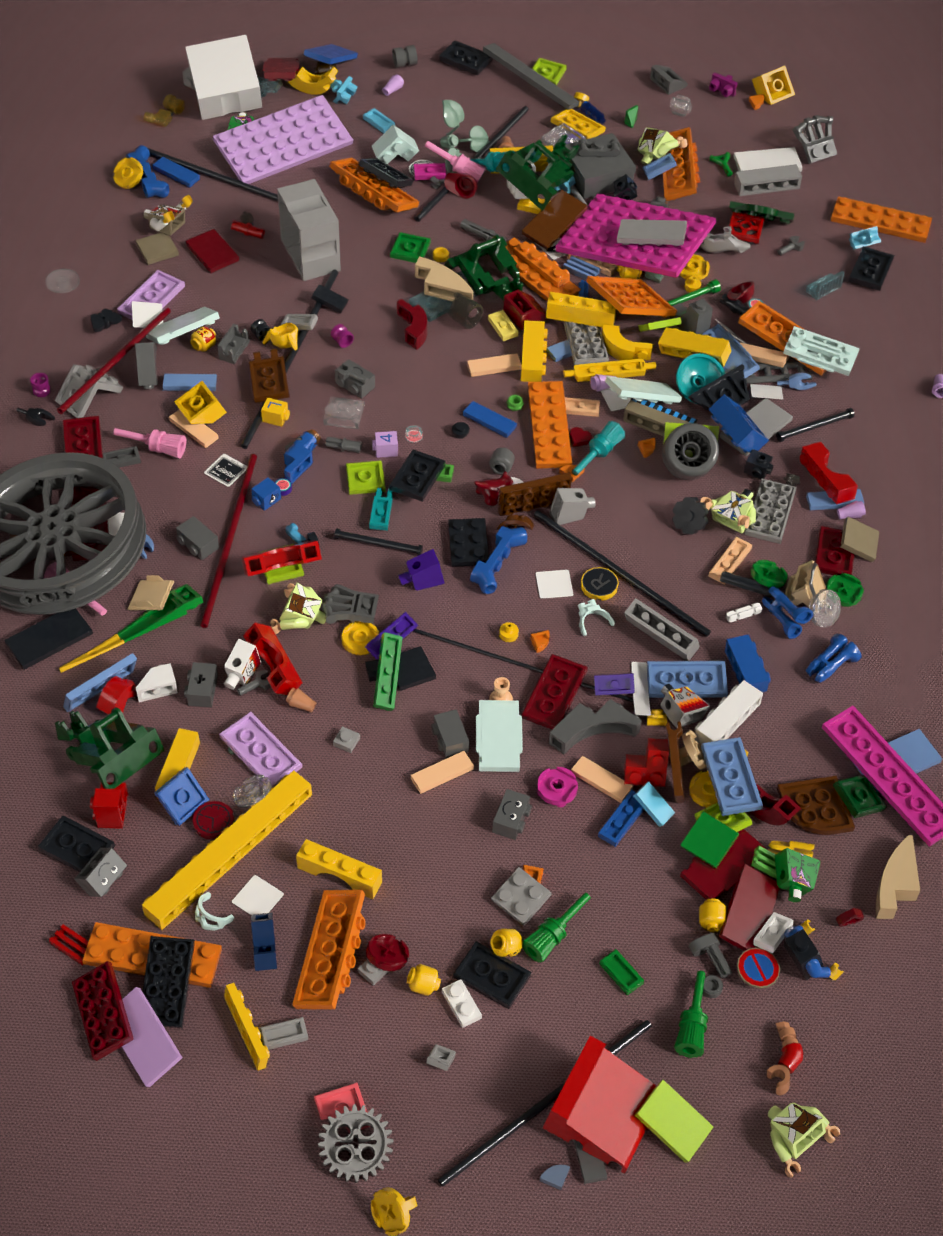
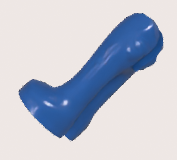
M772 586L768 592L775 600L773 601L764 596L762 603L781 622L785 635L789 639H794L802 632V627L798 623L805 624L809 622L813 617V611L808 607L795 606L781 590ZM782 607H784V609L792 616V618L795 621H793L789 616H787L783 612Z
M837 633L831 637L830 645L826 650L810 662L805 671L809 676L819 671L815 681L821 683L828 679L845 661L858 662L862 655L853 642L848 643L844 635ZM841 651L832 661L828 662L834 654Z

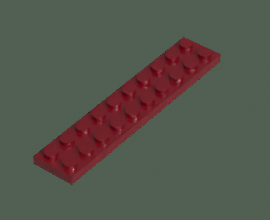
M99 416L63 420L65 453H84L103 458ZM73 487L71 507L86 496L99 491V489ZM108 520L91 527L109 534ZM83 542L84 545L101 552L107 547V545ZM72 555L73 561L87 560L80 555Z

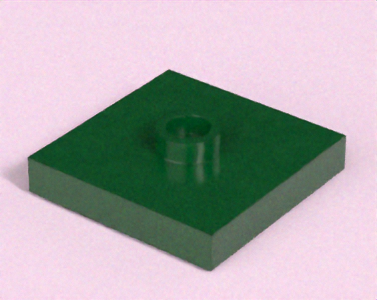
M865 775L839 780L833 784V787L854 819L882 812L887 808Z

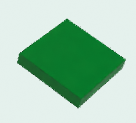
M399 232L390 252V258L416 263L419 256L425 257L431 239Z
M703 811L680 846L717 869L739 836V833Z

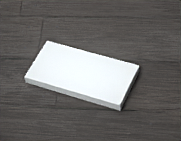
M795 147L734 152V159L739 171L797 164L799 171L802 172L803 167Z

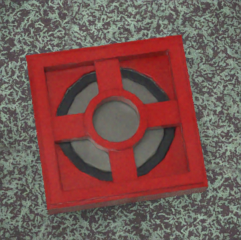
M732 212L729 224L732 229L731 233L737 239L750 243V246L754 243L759 245L764 218Z

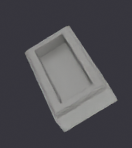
M286 314L281 325L293 323L297 326L298 330H313L318 317L317 314Z
M303 1017L260 1027L263 1045H266L268 1050L308 1040Z

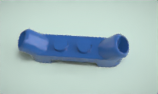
M139 145L134 152L127 153V158L133 157L143 166V179L141 180L145 196L147 198L153 196L166 198L170 191L169 184L156 180L155 173L151 172L150 164L146 162L150 157L149 149L146 146Z
M502 526L496 534L495 550L486 563L478 561L471 573L470 581L478 584L482 593L491 594L497 589L494 574L499 572L502 561L509 557L512 547L527 543L526 530L523 527L510 529Z

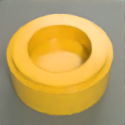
M438 247L433 250L434 261L443 263L449 259V251L446 248Z

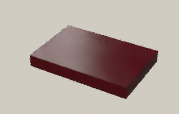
M215 229L186 240V246L210 273L239 261V256Z
M820 526L815 563L818 564L819 570L823 574L838 576L846 573L852 575L854 553L840 547L843 532L841 529Z

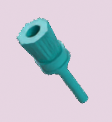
M489 152L485 159L469 160L485 165L489 172H498L496 167L506 152ZM507 163L503 164V170L505 172H509L510 167Z
M609 421L600 434H596L590 440V452L572 470L574 475L577 476L595 457H606L613 450V447L625 438V431L619 423Z

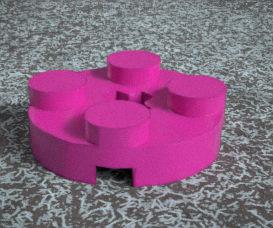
M557 767V769L550 770L548 768L540 774L537 783V794L545 802L557 807H564L577 795L578 783L576 776L569 769ZM560 783L561 789L554 788L553 784L558 785Z

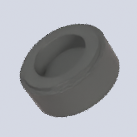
M708 975L705 977L703 995L707 998H717L722 992L723 983L717 976Z

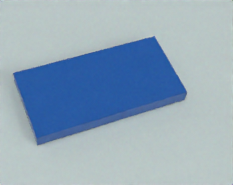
M333 44L304 50V56L327 64L356 59L358 55L357 52Z

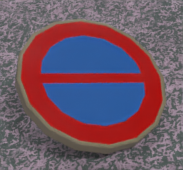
M750 948L744 951L738 958L737 971L744 983L751 987L762 989L775 984L779 978L780 966L776 957L769 951L761 948Z

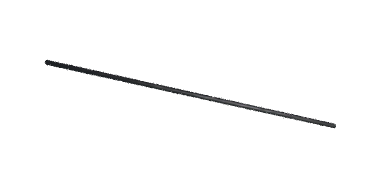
M419 629L414 630L416 633L530 670L543 672V669ZM584 682L580 685L595 690L593 685ZM621 694L611 695L634 703L633 698Z

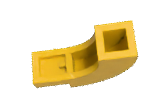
M302 66L298 69L296 78L288 81V83L306 94H322L328 91L331 83L336 79L335 75L338 70L333 67L322 75H314Z
M603 324V340L606 351L612 357L619 361L632 359L651 360V343L629 341L620 334V326Z

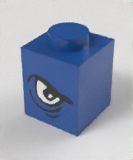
M268 477L251 489L253 503L256 506H260L264 511L281 500L280 487Z

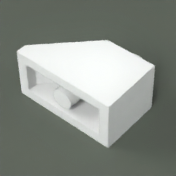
M171 663L158 665L148 671L136 687L139 702L178 693Z

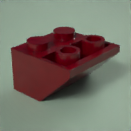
M520 290L504 295L503 310L521 331L524 330V320L545 321L549 319L546 318V311L531 295Z

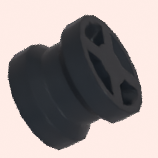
M258 319L253 322L250 329L258 340L263 341L271 328L263 319Z

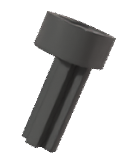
M715 933L707 934L692 941L688 947L693 956L707 953L721 978H727L728 975L732 974L728 963L718 947L720 942Z

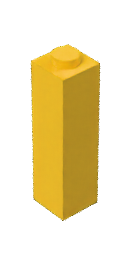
M178 729L155 786V791L161 788L184 767H188L190 770L200 745L198 732Z

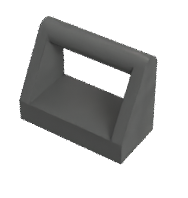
M657 64L651 67L650 79L668 95L687 87L688 83L670 67Z

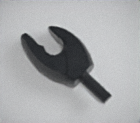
M18 407L16 410L25 414L26 419L36 426L46 425V421L42 418L55 420V417L50 412L41 408H29L27 411Z

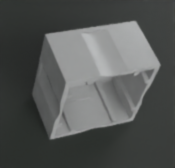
M312 179L277 188L281 241L291 256L303 281L331 274L334 269L338 272L341 271L339 220L316 180Z

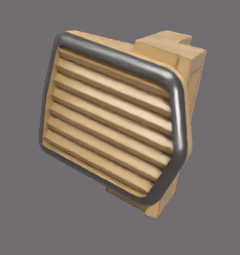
M811 560L798 566L797 574L789 577L785 595L795 606L804 603L814 613L821 610L826 594V586L818 564Z

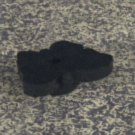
M107 308L103 309L101 313L91 315L94 332L108 329L111 325L122 321V315L112 312V310Z

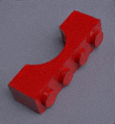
M817 442L803 446L800 462L807 468L810 475L816 479L819 486L826 491L828 497L835 504L855 499L858 485L849 474L835 473L826 467L830 452L823 443Z
M317 540L241 556L246 576L266 573L285 566L322 560Z
M254 623L243 637L246 642L256 646L258 654L270 666L272 673L267 677V680L274 693L288 695L292 688L298 689L303 682L272 627Z

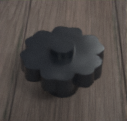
M685 497L683 501H678L673 508L675 516L672 520L675 527L682 529L684 534H696L698 530L705 529L708 523L706 515L709 511L706 508V504L699 502L697 497Z

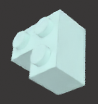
M392 125L372 145L376 158L386 164L391 162L397 155L409 161L419 152L415 140L395 125Z

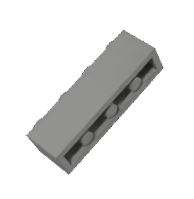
M797 164L737 171L734 185L739 196L800 189L802 175Z
M636 598L624 612L628 622L686 661H689L700 647L698 639Z

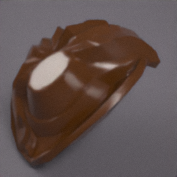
M509 515L504 522L499 524L497 530H500L502 526H514V528L521 526L533 530L534 524L527 516Z

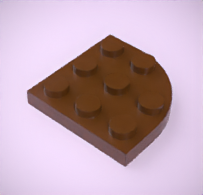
M837 775L778 784L777 791L779 797L782 798L787 795L801 808L791 820L802 829L819 835H834L854 831L855 825L850 811L833 787V784L838 781Z

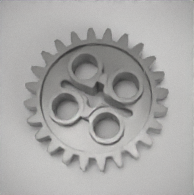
M356 1104L353 1105L352 1111H349L344 1106L343 1114L335 1110V1119L328 1116L330 1125H322L326 1133H319V1137L324 1141L318 1143V1147L325 1148V1150L319 1153V1156L327 1157L323 1165L331 1164L329 1172L332 1173L337 1170L338 1179L343 1174L346 1175V1182L350 1180L351 1176H354L356 1183L359 1181V1176H363L364 1180L368 1181V1173L376 1177L375 1169L378 1168L383 1171L384 1166L381 1162L388 1163L390 1159L385 1154H390L393 1149L387 1147V1145L393 1144V1139L387 1138V1136L392 1134V1130L384 1129L388 1125V1121L380 1122L382 1114L374 1117V1108L368 1113L365 1112V1105L362 1106L360 1111H357ZM366 1125L373 1129V1134L368 1137L362 1135L360 1131ZM343 1126L350 1130L349 1136L345 1138L337 1134V1130ZM353 1138H358V1142H368L371 1140L377 1142L373 1145L359 1144L357 1149L354 1148L353 1144L335 1146L336 1142L352 1143ZM365 1149L372 1150L374 1152L373 1159H363L361 1156L362 1151ZM340 1151H349L351 1158L345 1162L341 1161L338 1158Z

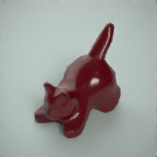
M504 471L498 479L475 481L474 484L477 486L476 493L484 496V503L486 505L495 506L498 503L500 487L513 485V480Z

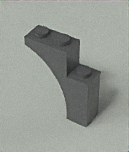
M611 699L596 714L591 708L579 703L550 732L549 744L562 754H565L578 742L597 734L622 733L635 737L640 732L642 721L637 715L631 714L621 704Z

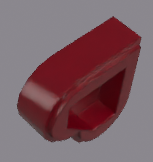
M580 427L572 428L570 430V439L573 447L588 445L592 439V434L589 431H583Z
M852 908L836 917L837 924L840 927L855 924L864 919L862 910Z

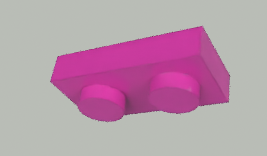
M445 163L414 164L413 166L415 180H430L433 176L438 179H445Z

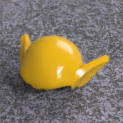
M284 323L278 327L274 326L273 329L267 332L262 343L266 344L271 340L273 345L278 348L286 349L292 347L296 351L298 328L293 323Z

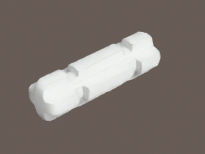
M757 602L751 604L752 606L747 605L735 609V612L734 610L728 611L726 619L731 623L737 621L736 619L740 620L753 616L752 614H759L762 612V606Z

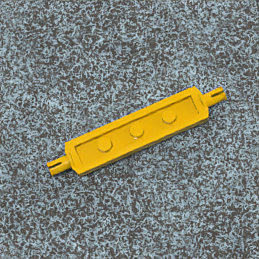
M643 359L579 364L574 365V370H564L563 374L564 378L575 377L577 382L590 381L591 377L596 374L619 378L645 376L646 370L656 369V362L645 363Z

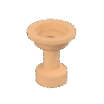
M499 677L494 681L495 690L490 694L489 700L513 701L512 694L508 691L510 682L507 678Z

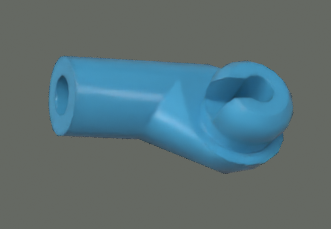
M291 523L286 527L287 535L296 543L307 540L298 532V526L295 523Z

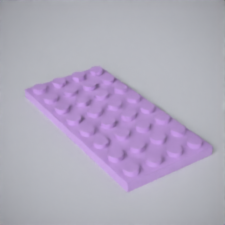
M323 95L213 136V141L239 181L247 184L353 144V138Z

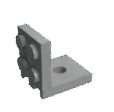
M73 364L55 401L62 405L100 367L95 369L90 365L81 366ZM105 374L67 411L76 418H82L98 389L121 393L123 386L118 383L116 378Z

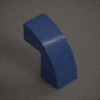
M273 912L251 915L255 971L277 969Z

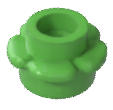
M511 395L507 400V407L513 411L520 410L524 405L522 397Z

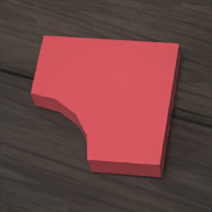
M358 1083L314 1096L321 1120L328 1119V1116L335 1119V1110L343 1114L344 1106L349 1111H352L353 1105L356 1104L357 1111H360L362 1106L365 1105ZM363 1126L360 1130L368 1128L370 1126Z

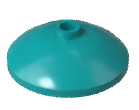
M702 353L690 355L680 363L677 369L676 382L678 389L687 400L694 403L688 397L723 376L725 371L722 365L710 355Z

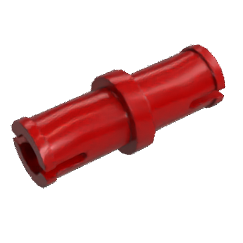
M233 220L231 224V230L244 233L245 236L251 235L263 239L265 235V229L252 226L251 223L245 224Z

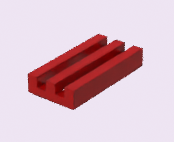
M63 924L60 927V931L57 930L54 933L55 936L49 939V943L83 966V958L58 940L61 939L83 955L86 949L66 937L64 933L86 948L89 941Z

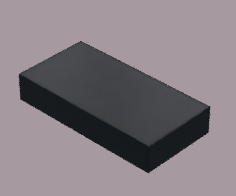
M320 284L311 299L340 314L349 299Z

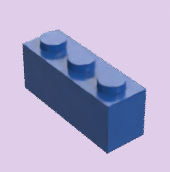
M749 634L727 639L724 651L739 684L745 680L759 691L766 692L771 678L769 672H766L763 667L762 657L757 654L755 642L751 641Z

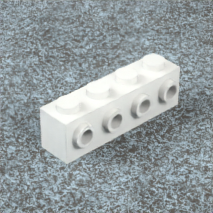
M745 680L739 686L735 685L727 698L723 697L718 707L708 713L704 722L700 721L694 730L697 735L695 741L700 744L728 739L761 704L763 693Z

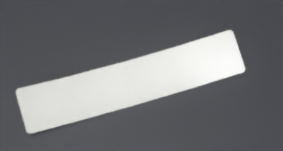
M632 662L635 693H633L635 715L650 716L647 663Z

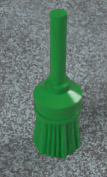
M585 892L561 917L556 919L547 917L544 923L538 926V930L523 940L522 947L525 953L534 959L535 962H544L552 949L559 945L561 940L567 936L565 931L566 923L591 899L590 895Z
M697 971L692 1006L689 1007V1010L681 1012L680 1029L674 1045L675 1051L679 1055L688 1058L701 1057L704 1053V1033L707 1030L706 1024L708 1023V1016L700 1008L706 974L704 971Z

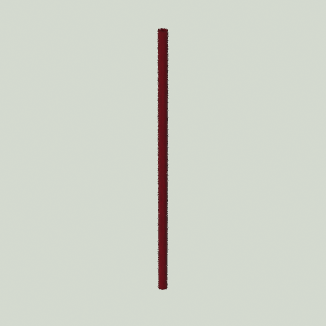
M165 308L58 407L57 412L63 414L134 348L135 343H139L171 313V310Z
M251 454L200 624L202 628L208 627L256 464V454Z

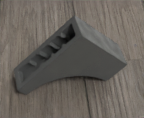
M704 299L690 303L688 308L681 303L673 305L677 312L675 316L669 317L671 319L681 317V324L677 326L682 331H691L702 335V333L710 330L713 308Z
M135 343L139 386H143V389H153L154 385H158L156 367L157 343Z

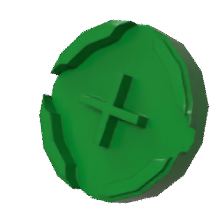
M768 560L756 561L750 570L752 577L758 583L767 587H783L788 579V574L783 567L779 568L775 562Z
M846 573L838 576L833 575L826 585V596L829 600L843 607L856 605L862 599L864 592L860 580Z

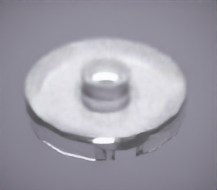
M829 589L819 590L820 592L813 595L809 604V608L813 611L811 621L819 627H829L837 621L840 615L841 602L836 592Z
M261 774L254 775L244 780V785L241 788L239 786L235 788L232 799L238 807L252 806L261 801L270 792L272 783L267 776L265 777Z

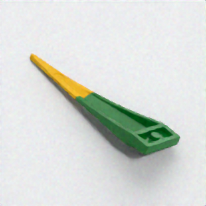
M188 584L170 591L163 610L146 611L102 644L59 668L60 672L62 673L186 615V610L195 609L199 604L204 603L202 596Z

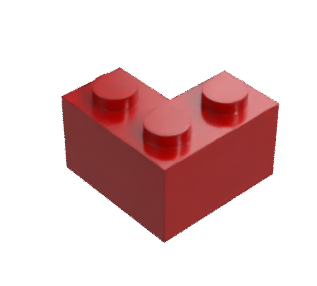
M648 738L646 756L626 754L624 784L644 785L650 782L652 786L665 787L669 756L668 739Z
M102 783L100 788H95V794L90 798V809H93V820H96L98 828L123 829L128 799L126 783H121L115 789H104Z

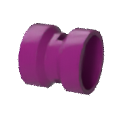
M338 324L331 330V337L337 341L340 347L346 348L352 344L354 336L351 332L347 331L343 324Z
M44 373L33 374L30 378L33 394L36 397L47 396L50 393L47 375Z

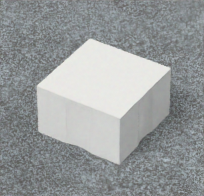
M246 35L185 47L202 120L224 116L232 112H244L262 108L260 86Z

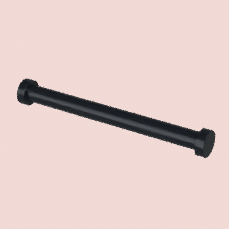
M848 408L844 412L785 432L779 431L776 433V438L779 442H783L786 438L836 421L854 418V411L852 408Z
M336 528L334 533V539L337 540L341 538L416 553L417 556L423 552V545L414 546L344 532L339 528Z

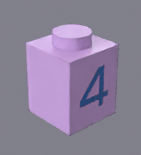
M397 431L375 432V440H372V450H376L377 458L398 456Z

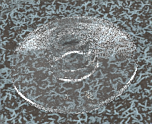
M71 269L55 270L46 278L47 288L55 293L70 292L80 282L79 275Z

